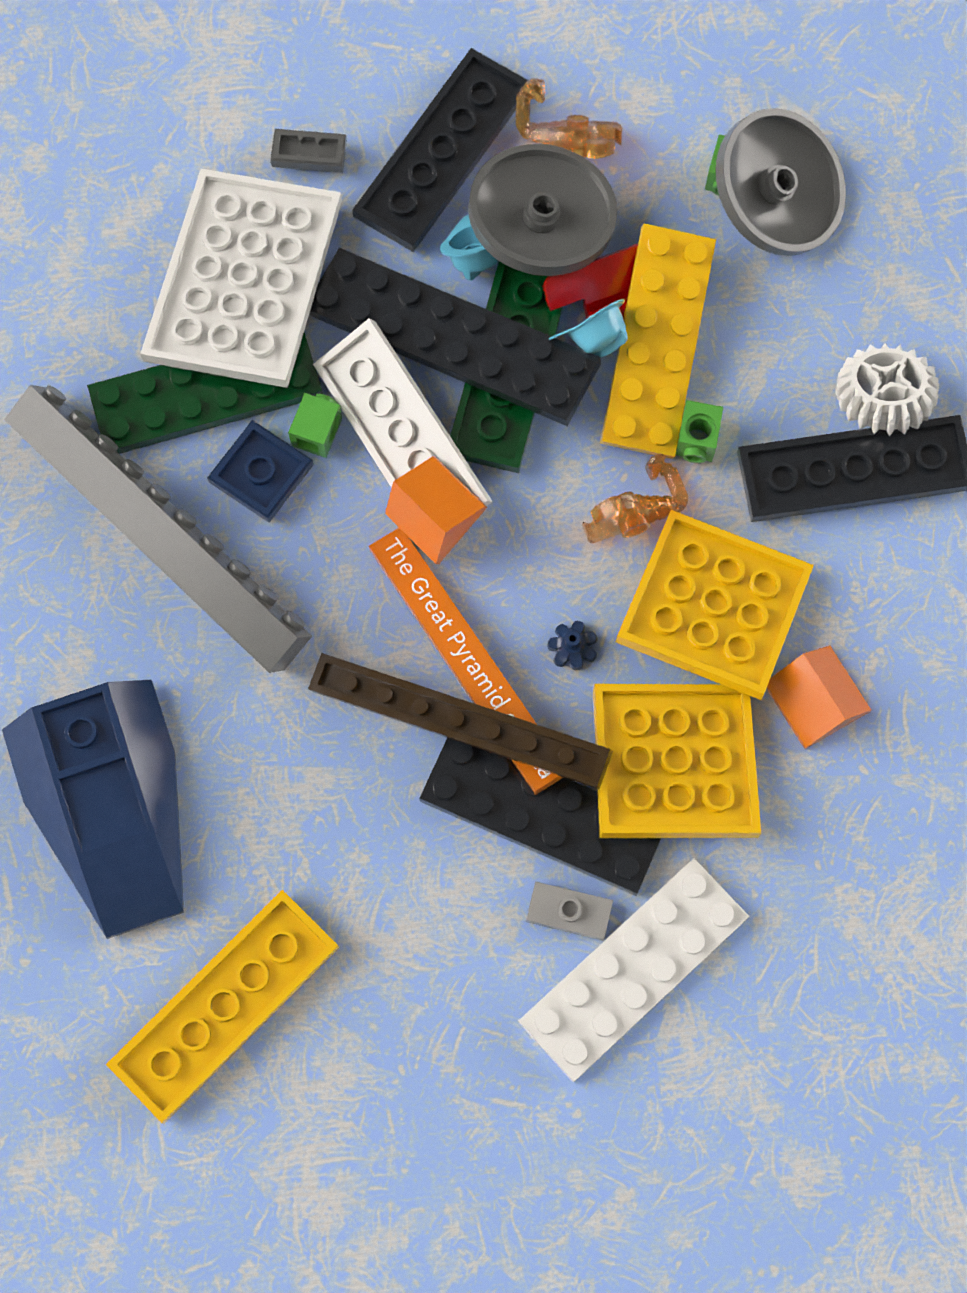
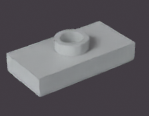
M535 881L526 922L604 941L613 900Z

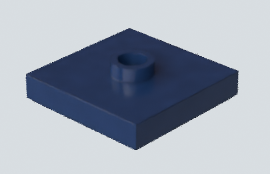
M252 420L207 479L210 484L270 523L314 463L311 458Z

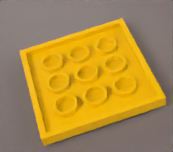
M671 510L615 642L762 700L814 565Z
M594 684L595 744L613 751L600 790L598 789L600 838H759L761 835L751 698L749 695L721 684Z

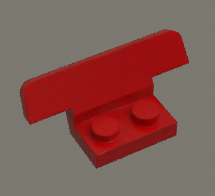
M638 243L599 257L588 266L572 273L548 276L544 281L543 288L550 311L581 300L587 319L609 304L624 299L625 302L619 307L624 320Z

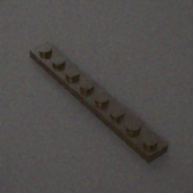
M321 653L308 687L314 693L599 790L613 753L609 748Z

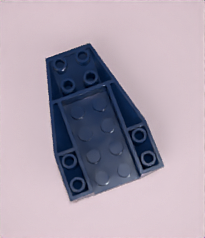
M150 679L106 682L31 707L3 728V736L23 803L105 937L110 939L184 913L176 755L153 681Z

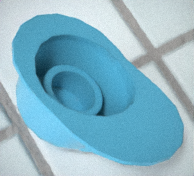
M469 215L465 216L455 226L448 238L440 246L441 253L450 257L453 266L458 271L463 272L467 280H474L483 270L491 268L498 262L478 241L471 227Z
M620 299L609 304L578 326L548 339L568 334L578 347L588 354L592 353L600 358L611 354L625 344L628 339L626 325L619 309L625 300Z

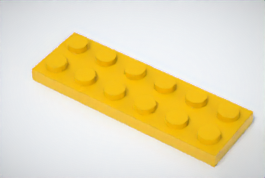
M645 223L642 225L624 314L628 339L617 351L600 444L669 459L675 457L716 239Z
M281 890L106 1066L162 1124H165L340 947Z

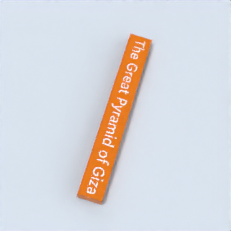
M397 528L369 545L370 552L474 704L537 724L409 537L400 528ZM512 760L535 795L563 778Z

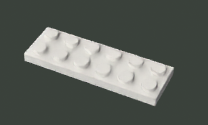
M366 320L313 364L337 403L340 404V408L391 488L394 480L434 456L486 506L493 502L374 320Z
M693 858L531 1008L518 1023L574 1083L750 916Z

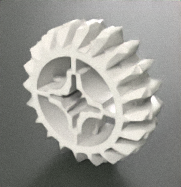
M884 343L881 349H877L870 344L866 352L857 350L853 358L846 359L843 368H841L837 376L835 393L837 400H839L840 411L846 412L848 421L858 420L859 429L866 426L872 427L873 434L879 429L886 430L889 436L894 429H898L903 434L906 433L909 426L918 429L922 420L928 421L934 406L937 405L939 378L936 377L935 367L928 366L927 357L916 358L915 349L909 352L903 351L901 344L896 349L889 348Z

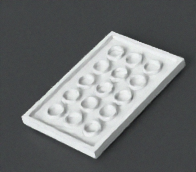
M200 169L140 353L143 362L288 388L342 204L341 192Z

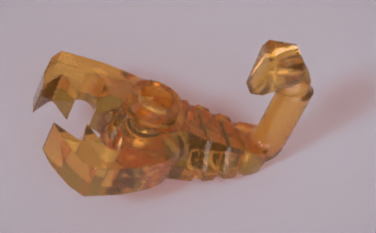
M531 78L520 89V92L517 93L515 124L524 139L562 147L584 158L592 159L610 156L615 153V142L620 146L622 144L623 128L618 122L589 121V118L584 115H570L567 117V120L559 122L551 121L538 124L530 122L531 99H535L538 103L545 101V82L543 79Z
M664 454L651 456L645 464V470L650 480H656L659 473L660 476H664L672 497L666 495L663 497L659 495L642 496L629 491L603 500L590 511L593 521L591 523H582L589 543H595L622 534L624 538L637 536L647 531L651 527L650 523L666 518L671 510L680 513L686 508L689 499L688 493L677 468L673 467L671 463L664 462L666 458Z

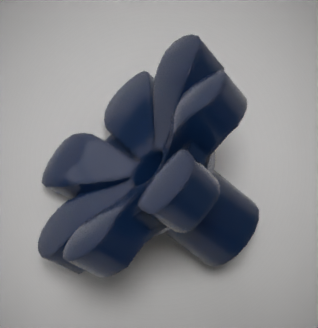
M575 621L570 629L564 624L556 627L555 633L558 637L550 638L547 643V648L550 651H557L553 660L556 666L563 667L567 661H570L572 670H580L583 668V658L589 662H593L596 659L597 652L590 645L598 641L597 635L593 631L584 633L585 624L583 622Z

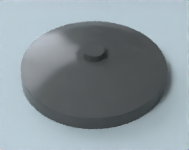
M777 108L763 109L740 120L725 135L716 159L717 189L722 206L730 221L749 242L772 254L793 256L816 248L832 236L844 213L846 201L845 178L841 163L833 146L812 122L789 110Z
M526 144L506 149L492 157L482 166L475 176L471 187L468 212L471 227L478 241L497 260L521 272L533 275L555 276L580 270L591 264L604 252L615 228L617 204L612 187L606 177L594 164L581 155L558 146Z

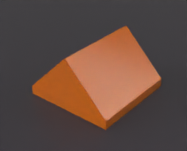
M432 456L393 481L385 514L435 564L439 565L486 510L487 506L442 462Z
M830 645L800 655L772 676L766 688L804 749L871 712V708Z

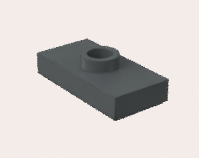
M275 129L270 160L271 166L343 173L347 145L346 134Z

